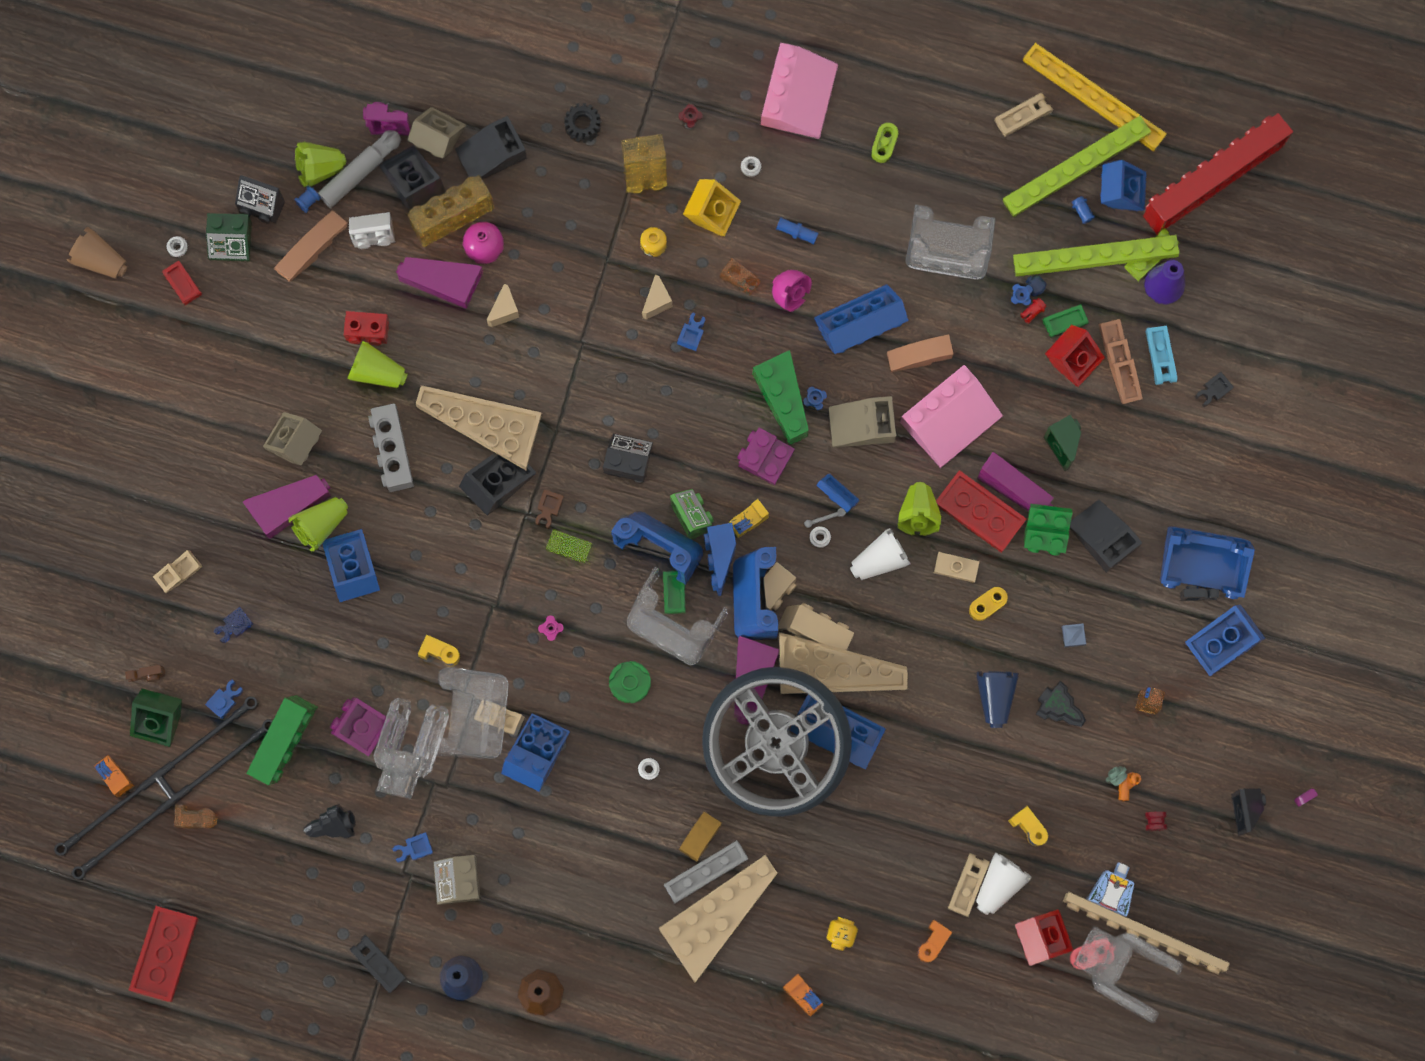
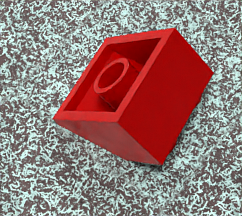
M1071 325L1045 353L1054 368L1077 387L1105 359L1089 332L1074 325Z
M1059 909L1015 924L1017 935L1021 940L1025 957L1030 966L1073 951Z

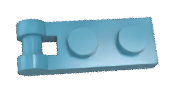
M1167 326L1147 328L1145 332L1155 384L1160 385L1166 381L1170 383L1177 382V373ZM1167 368L1168 373L1162 374L1161 369Z

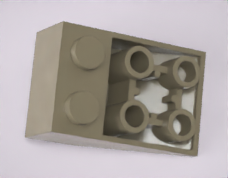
M892 396L869 398L829 407L832 448L895 442L896 431Z

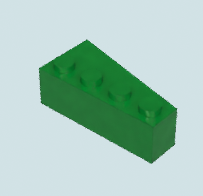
M788 350L753 367L752 375L788 444L792 445L808 437L809 429L791 352Z
M297 695L284 698L246 774L268 786L275 782L278 783L283 775L282 769L290 761L294 748L301 740L302 734L318 706Z

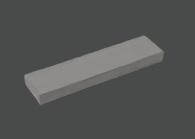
M735 841L665 883L664 886L673 902L677 903L748 860V857L739 842Z

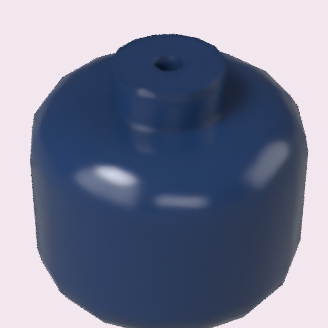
M1039 275L1029 276L1025 280L1027 284L1024 287L1027 285L1032 287L1033 291L1030 295L1033 297L1039 296L1046 289V282Z

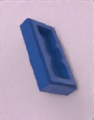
M827 474L816 485L847 513L860 501L831 474Z

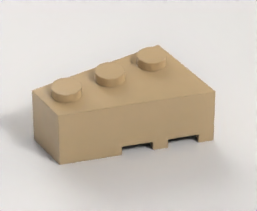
M804 603L786 607L778 624L779 631L788 630L795 634V637L847 650L854 635V632L848 630L849 626L841 622L834 623L831 621L830 616L824 613L817 614L813 612L811 606Z

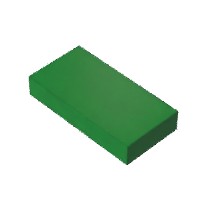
M1081 304L1043 318L1050 339L1063 334L1071 325L1080 328L1089 324Z
M678 571L663 572L665 614L686 613L685 584L677 581Z

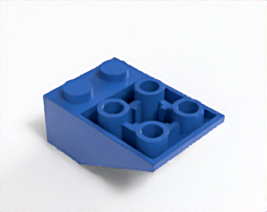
M732 523L707 527V533L704 534L705 550H710V554H707L709 571H714V574L711 575L713 591H717L718 596L722 595L736 549Z
M532 713L506 757L501 774L540 792L570 731Z

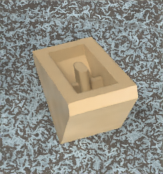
M657 275L654 277L642 311L643 319L646 320L672 307V300L660 277Z
M506 284L503 285L487 318L488 326L490 327L519 318L515 302Z

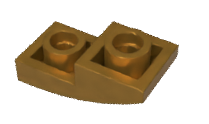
M703 812L682 843L679 851L698 861L709 846L711 839L720 829L722 823L706 812Z

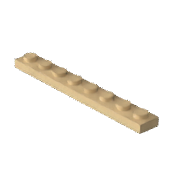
M1070 892L1065 894L1063 902L1067 903L1066 907L1073 911L1083 910L1087 912L1086 916L1098 921L1101 918L1107 921L1106 925L1117 930L1121 927L1127 930L1126 934L1132 937L1139 938L1141 936L1146 938V943L1152 946L1159 947V945L1167 948L1166 951L1175 956L1182 954L1187 957V961L1199 965V963L1207 965L1206 969L1213 973L1219 974V972L1227 971L1229 963Z

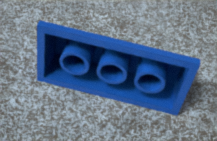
M888 284L814 317L827 346L834 354L842 353L856 344H862L867 339L879 336L885 331L899 327L902 323L909 321L902 299Z
M808 694L797 715L817 703V701ZM843 707L851 731L852 748L850 762L866 769L886 728ZM807 714V720L810 723L817 722L815 714ZM830 719L807 733L808 739L815 745L835 753L834 730ZM796 725L791 726L789 731L798 735L800 733L799 728Z

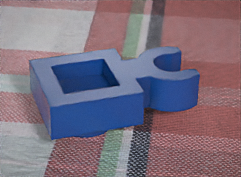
M692 313L689 325L684 324L677 344L696 351L704 332L701 328L704 326L705 317H702L700 322H695V313Z
M233 680L227 683L225 692L218 689L205 704L221 719L236 704L232 699L243 693L241 687L237 691H232V686L235 684Z
M426 832L406 839L407 846L405 847L397 845L392 848L394 852L398 850L403 852L402 857L396 859L397 862L405 861L410 855L414 861L433 854Z

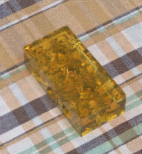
M662 134L621 140L623 172L627 192L640 193L645 189L659 190L663 186H667L666 153Z
M480 175L467 178L463 184L457 187H450L441 196L432 197L423 206L412 208L407 215L414 233L424 248L493 210L494 205L489 190Z

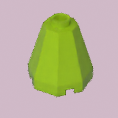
M308 142L297 143V148L295 149L297 171L302 173L298 177L303 187L313 186L341 172L343 166L346 165L345 155L341 154L339 149Z
M916 482L909 487L899 512L897 528L909 535H914V531H920V535L925 536L939 531L941 514L932 489L923 482Z

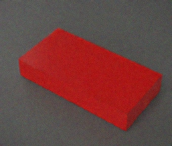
M180 261L162 271L184 305L202 295Z

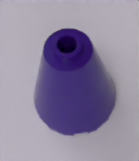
M1169 260L1155 266L1147 273L1144 288L1146 294L1155 300L1156 303L1171 304L1183 295L1185 277L1184 269L1180 262Z

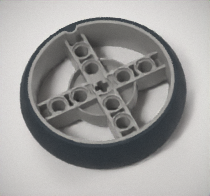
M768 667L753 670L739 676L718 694L709 708L705 719L702 745L706 766L712 779L730 800L753 813L782 817L810 810L827 799L835 791L849 765L852 739L850 725L842 705L823 683L809 674L798 670ZM764 684L793 686L808 693L817 703L797 716L782 710L769 711L754 687ZM735 701L750 723L745 735L746 751L727 764H724L719 746L720 726L726 711ZM749 701L755 702L757 704V711H750L747 703ZM808 713L816 715V723H810L807 720ZM761 719H766L769 722L770 727L768 729H763L760 726L759 721ZM830 719L835 735V753L827 774L818 782L804 762L809 745L807 733ZM796 725L800 733L798 735L791 734L789 726ZM774 737L781 739L780 746L778 744L775 746L772 743ZM761 749L764 752V758H757L754 750ZM784 755H791L794 758V764H786ZM737 761H744L747 769L740 770L737 767ZM759 767L769 773H784L800 796L790 799H769L746 790L737 781ZM796 773H804L806 781L799 782L796 779Z

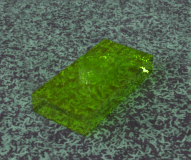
M553 529L546 550L586 563L592 543Z

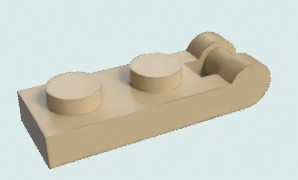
M1043 93L995 118L994 121L1004 137L1041 117L1047 116L1053 111L1052 107L1045 102L1046 98ZM1038 105L1040 109L1036 110L1034 106Z
M969 853L947 908L966 917L969 916L990 863L986 859L982 861L975 858L976 855ZM972 866L979 868L978 874L970 871Z

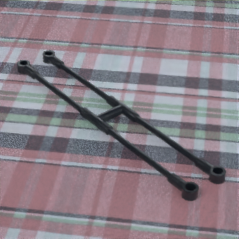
M252 696L246 698L245 703L234 711L233 715L172 762L169 761L139 784L137 789L78 834L75 833L64 843L56 844L54 847L55 853L59 856L67 855L69 849L78 843L81 837L141 791H145L156 782L169 798L157 807L155 812L98 856L91 858L81 867H75L72 870V876L78 880L84 879L87 872L96 866L107 854L159 814H163L193 791L194 787L243 749L267 734L266 725L273 722L270 719L265 720L262 727L250 735L247 741L177 793L174 792L163 777L175 768L176 764L233 720L240 718L249 710H255L259 705L258 700ZM250 700L255 701V705L252 707L248 706ZM60 846L65 847L63 853H59L58 851ZM81 869L82 875L77 877L76 871Z

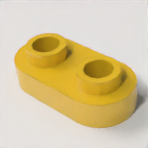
M1000 587L991 588L971 603L969 607L970 616L976 621L987 619L1006 604L1008 599L1006 591ZM995 594H999L1001 600L997 601L994 599L993 596ZM982 606L984 612H978L977 607Z

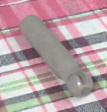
M394 130L385 131L381 138L372 146H368L318 192L321 200L328 207L332 208L383 161L384 157L392 150L398 148L401 142L400 135Z

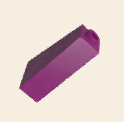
M406 257L404 262H400L396 273L400 282L467 309L483 275V270L479 265Z
M992 452L977 477L978 480L1028 512L1030 504L1054 506L1051 504L1054 497L994 452Z
M315 475L243 501V504L267 537L271 539L293 523V521H288L289 517L318 505L331 497L328 491L331 487L324 478L320 480Z
M739 636L736 678L753 670L774 667L779 649ZM768 684L754 687L761 699H763ZM749 701L747 703L748 709L750 711H757V704ZM735 702L734 717L737 718V722L749 725V721Z

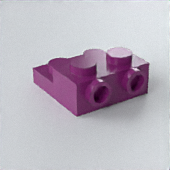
M381 102L367 104V107L363 108V119L366 120V127H369L371 134L382 135L387 130H394L399 135L410 134L412 127L408 113L400 110L390 112L388 105Z
M758 428L757 431L752 430L747 439L750 442L747 449L742 448L737 457L740 460L739 467L775 486L795 449L761 428Z
M353 697L351 700L347 699L341 709L344 712L341 717H336L331 723V734L369 756L390 724L391 719L358 698Z

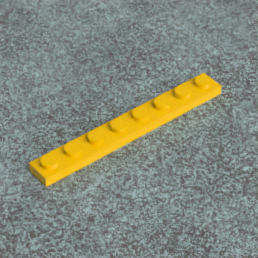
M1036 43L1023 58V61L1119 128L1136 117L1141 116ZM1142 117L1151 133L1139 142L1155 151L1167 133Z

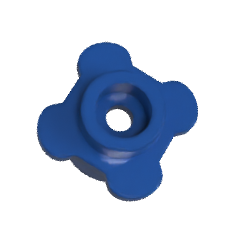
M1015 284L1012 288L1014 292L1011 302L1013 304L1023 303L1026 306L1031 303L1030 293L1033 291L1032 287Z
M814 387L808 388L807 397L803 401L804 405L813 406L816 410H821L823 408V400L827 397L826 392Z

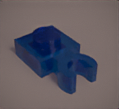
M238 607L223 619L226 625L215 628L213 632L216 635L222 631L225 632V636L220 641L226 643L232 633L238 637L251 627L253 622L242 608Z

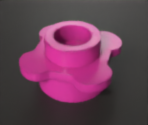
M548 616L545 623L538 627L539 632L544 633L549 641L555 640L559 632H562L564 629L563 625L557 623L553 616Z

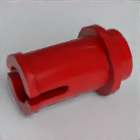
M1040 298L1034 299L1033 303L1020 314L1022 319L1030 314L1024 320L1026 323L1029 324L1038 314L1045 312L1047 306Z

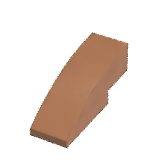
M944 335L888 351L887 357L891 372L931 365L932 362L952 359L953 350L949 335Z

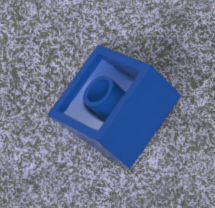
M1124 160L1103 164L1101 203L1112 209L1145 210L1146 172Z

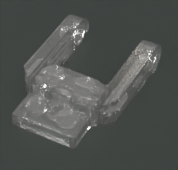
M396 698L391 702L374 753L377 768L383 770L376 791L411 799L417 779L420 776L425 777L432 770L449 713L444 706L431 705L426 711L413 753L400 751L409 723L411 704L408 699ZM403 704L404 710L399 714V706ZM439 711L440 717L438 721H435V713Z
M1093 926L1073 965L1092 975L1095 991L1143 1019L1155 1023L1159 1012L1115 987V983L1122 975L1132 955V950L1157 965H1162L1175 971L1176 975L1180 974L1184 964L1131 933H1123L1113 937Z

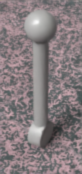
M840 508L835 513L814 520H806L804 525L810 528L812 524L836 516L843 517L846 512L843 508Z

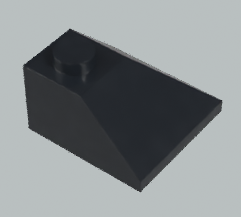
M1261 788L1239 789L1231 794L1238 836L1251 832L1264 811L1266 798L1264 793H1261Z

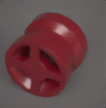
M1167 812L1145 813V818L1148 821L1146 831L1167 830V824H1165Z

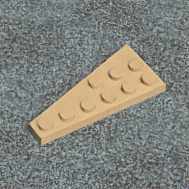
M421 385L416 400L417 408L522 469L527 470L542 416L541 412Z
M779 632L780 667L791 668L809 674L823 683L831 692L907 690L906 666ZM780 684L781 694L806 693L796 687Z
M766 855L659 928L694 982L698 980L777 875V871Z

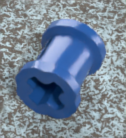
M307 186L306 191L299 198H295L294 202L307 213L309 211L308 208L316 200L319 201L321 197L313 188Z

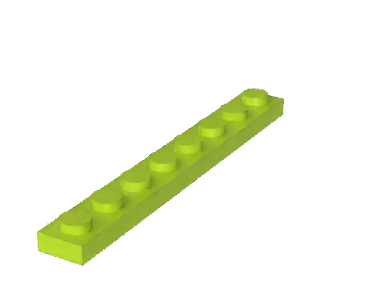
M1138 116L1003 198V202L1011 215L1015 217L1150 135L1151 131L1142 117Z
M1172 235L1013 255L1015 276L1017 277L1179 257L1177 236Z

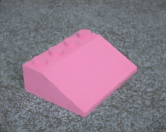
M780 43L761 116V125L819 139L838 64L801 47Z
M963 365L901 417L900 423L934 462L942 468L1001 419L1003 415L978 379Z

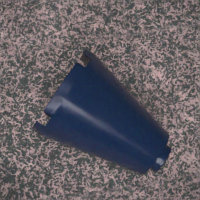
M976 671L985 722L990 723L991 728H1003V724L1008 722L1019 673H1013L1012 676V672L988 671V673L983 672L982 675V671Z
M454 957L442 967L440 972L441 987L453 999H469L477 994L482 986V969L470 957ZM460 972L461 978L459 980H455L456 974Z

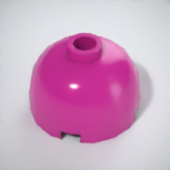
M478 222L472 224L466 230L463 237V247L466 255L476 263L488 264L495 261L503 251L504 240L500 230L495 225L488 222Z
M787 270L776 276L772 287V295L775 302L785 310L795 311L804 303L805 299L802 298L805 293L809 294L811 290V278L798 270Z

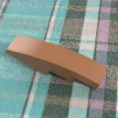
M332 210L301 238L275 266L274 270L289 282L292 281L318 259V255L332 244L333 238L346 229L348 223Z
M1116 319L1100 323L1099 328L1122 404L1143 399L1134 359H1131L1128 342L1124 338L1121 320Z

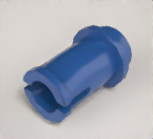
M1081 196L1072 202V208L1076 209L1084 224L1093 220L1095 216L1086 203L1087 199Z

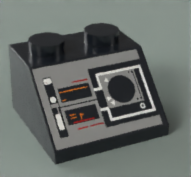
M240 175L235 200L239 213L248 214L249 217L251 215L258 217V220L267 224L270 222L276 224L285 204L279 188Z
M613 433L603 465L604 474L644 482L653 442Z

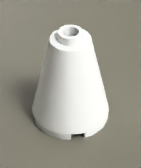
M890 528L885 530L851 562L853 566L850 567V570L855 578L860 577L861 580L911 564L899 541L894 538V533Z
M995 853L976 899V902L979 904L977 908L987 915L989 912L994 914L1028 883L1032 877L1024 871L1023 873L1020 871L1021 869L1004 856Z

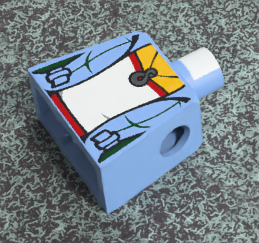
M1117 863L1114 873L1104 871L1086 900L1127 917L1134 882L1125 879L1129 867Z

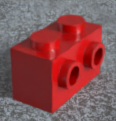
M346 311L343 334L346 341L351 344H361L364 341L374 346H380L381 343L387 344L389 329L387 314Z

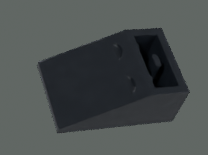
M508 116L489 124L455 149L472 184L527 159L526 150Z
M1100 500L1089 506L1071 520L1070 530L1106 573L1142 544L1131 528Z

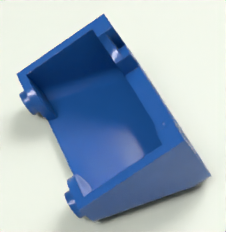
M641 511L634 512L620 519L611 531L614 545L621 549H624L628 544L638 546L641 539L645 538L670 552V563L678 571L677 581L685 585L703 557V549L700 544Z
M1168 527L1160 582L1167 588L1174 589L1176 586L1184 583L1222 590L1226 597L1230 599L1244 598L1255 549L1251 542L1246 539L1179 527Z
M776 547L760 548L737 558L733 564L734 631L738 638L742 636L750 640H777V615L771 610L760 609V578H764L766 571L775 565Z

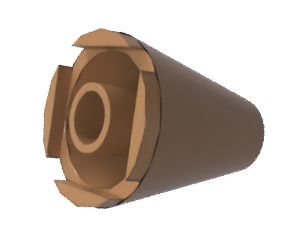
M86 227L84 231L87 233L84 237L80 235L69 253L72 258H68L67 262L115 279L118 276L122 277L128 268L125 265L126 260L93 229Z

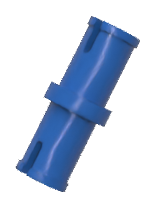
M782 217L776 230L792 235V238H800L813 245L819 233L802 227L800 223L795 224Z

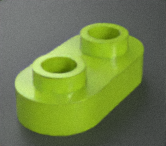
M884 123L878 129L872 147V157L879 163L887 162L891 158L898 137V129L894 124ZM889 133L891 137L887 138L884 134ZM883 151L885 155L881 156L878 152Z

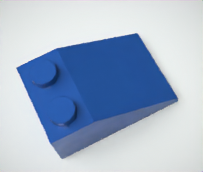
M362 529L326 539L322 543L339 602L380 591Z
M1241 604L1229 609L1185 641V643L1208 675L1211 676L1266 638Z

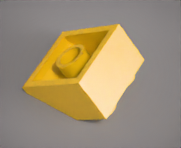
M699 179L683 215L695 225L725 236L741 201L716 180Z

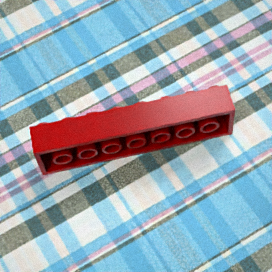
M1279 113L1273 117L1271 115L1266 117L1259 127L1255 128L1254 126L1245 133V137L1242 139L1238 137L1229 144L1230 147L1225 151L1220 149L1209 162L1205 160L1200 163L1195 172H1187L1182 176V181L1177 184L1175 182L1170 184L1162 195H1154L1149 200L1150 203L1145 207L1146 211L1143 218L1158 235L1163 229L1169 228L1283 148L1293 131Z

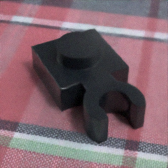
M1219 372L1205 383L1204 387L1207 390L1199 391L1195 398L1198 399L1200 396L1206 397V401L1202 405L1206 407L1211 402L1212 397L1218 401L1230 392L1234 386L1222 372Z
M1186 586V589L1180 592V601L1217 600L1219 598V589L1205 590L1199 589L1198 586Z

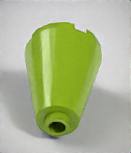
M362 341L347 379L398 388L399 384L404 385L408 374L404 373L405 368L369 343Z
M334 497L292 515L288 521H293L294 526L291 529L304 546L309 544L312 547L309 550L314 552L348 514L346 510L348 506L342 498Z

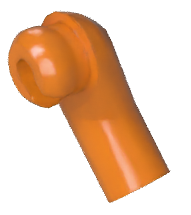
M1128 773L1127 778L1119 784V801H1129V790L1141 782V776L1138 773Z

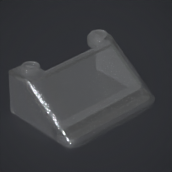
M446 667L440 670L438 675L440 686L443 689L453 691L448 738H437L432 742L430 755L483 759L498 757L502 750L508 680L501 674L454 667Z

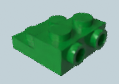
M1030 504L1024 535V548L1033 553H1038L1040 550L1048 551L1051 555L1066 553L1072 509Z

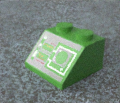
M690 489L670 495L671 507L688 538L693 540L706 533L707 527L712 526L711 523L714 520L709 511H704L702 507L704 502L700 494H695L694 490Z

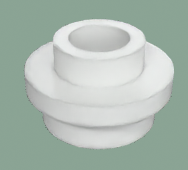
M746 157L741 163V170L746 176H756L761 170V163L755 157ZM753 165L755 168L753 170H749L747 166Z
M173 237L167 243V250L174 257L184 255L188 248L187 242L182 237ZM176 245H181L179 250L174 249Z
M816 527L811 531L810 541L814 546L822 548L829 544L831 535L828 529ZM821 534L824 536V539L819 541L816 536Z
M644 759L638 766V772L646 780L654 779L659 774V764L654 759ZM652 766L653 771L647 773L645 772V767Z

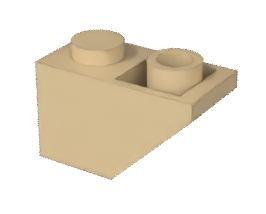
M778 562L775 563L763 578L766 610L771 611L772 609L776 611L783 603L782 597L786 593L790 595L797 586L794 584L796 577Z

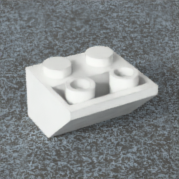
M390 212L349 218V235L354 247L366 249L370 245L387 246L391 242H395Z

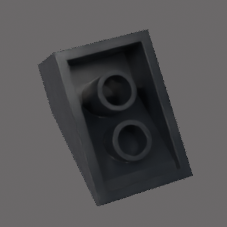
M414 145L379 164L380 169L412 215L447 195L441 178Z
M494 453L465 473L459 487L488 516L536 474V471L529 464L527 470H524Z

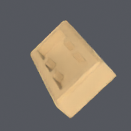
M938 552L934 573L974 583L979 561Z

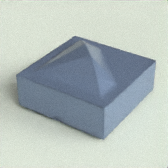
M1084 624L1062 626L1064 647L1086 645Z

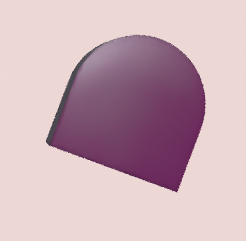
M1310 789L1295 798L1294 802L1299 807L1318 794L1314 789Z

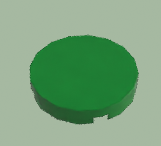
M635 661L623 662L612 670L609 677V687L617 700L624 703H636L647 696L651 688V678L648 670L642 664Z

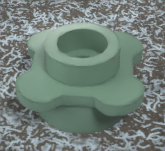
M1121 766L1112 768L1108 772L1106 781H1110L1114 786L1121 784L1127 778L1126 768Z

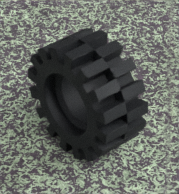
M577 103L575 108L571 106L570 111L567 110L566 117H564L565 129L572 140L575 138L576 142L583 140V143H586V139L592 141L593 136L595 138L598 136V132L601 130V119L596 108L593 109V106L590 104L586 106V103H583V106H580ZM587 117L591 122L590 126L586 129L577 128L575 125L577 118Z

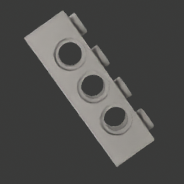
M395 403L372 408V415L368 416L371 428L375 427L376 435H373L375 448L379 447L380 455H377L379 467H383L384 474L381 475L383 487L387 486L389 492L414 487ZM384 425L391 426L389 432H381V428ZM390 444L396 446L392 452L385 451V448ZM393 464L400 465L399 470L396 472L389 471V468Z

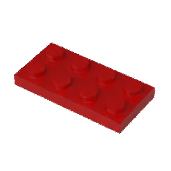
M960 470L936 500L940 509L1001 553L1027 519Z
M155 906L129 991L172 1002L196 928L197 917Z

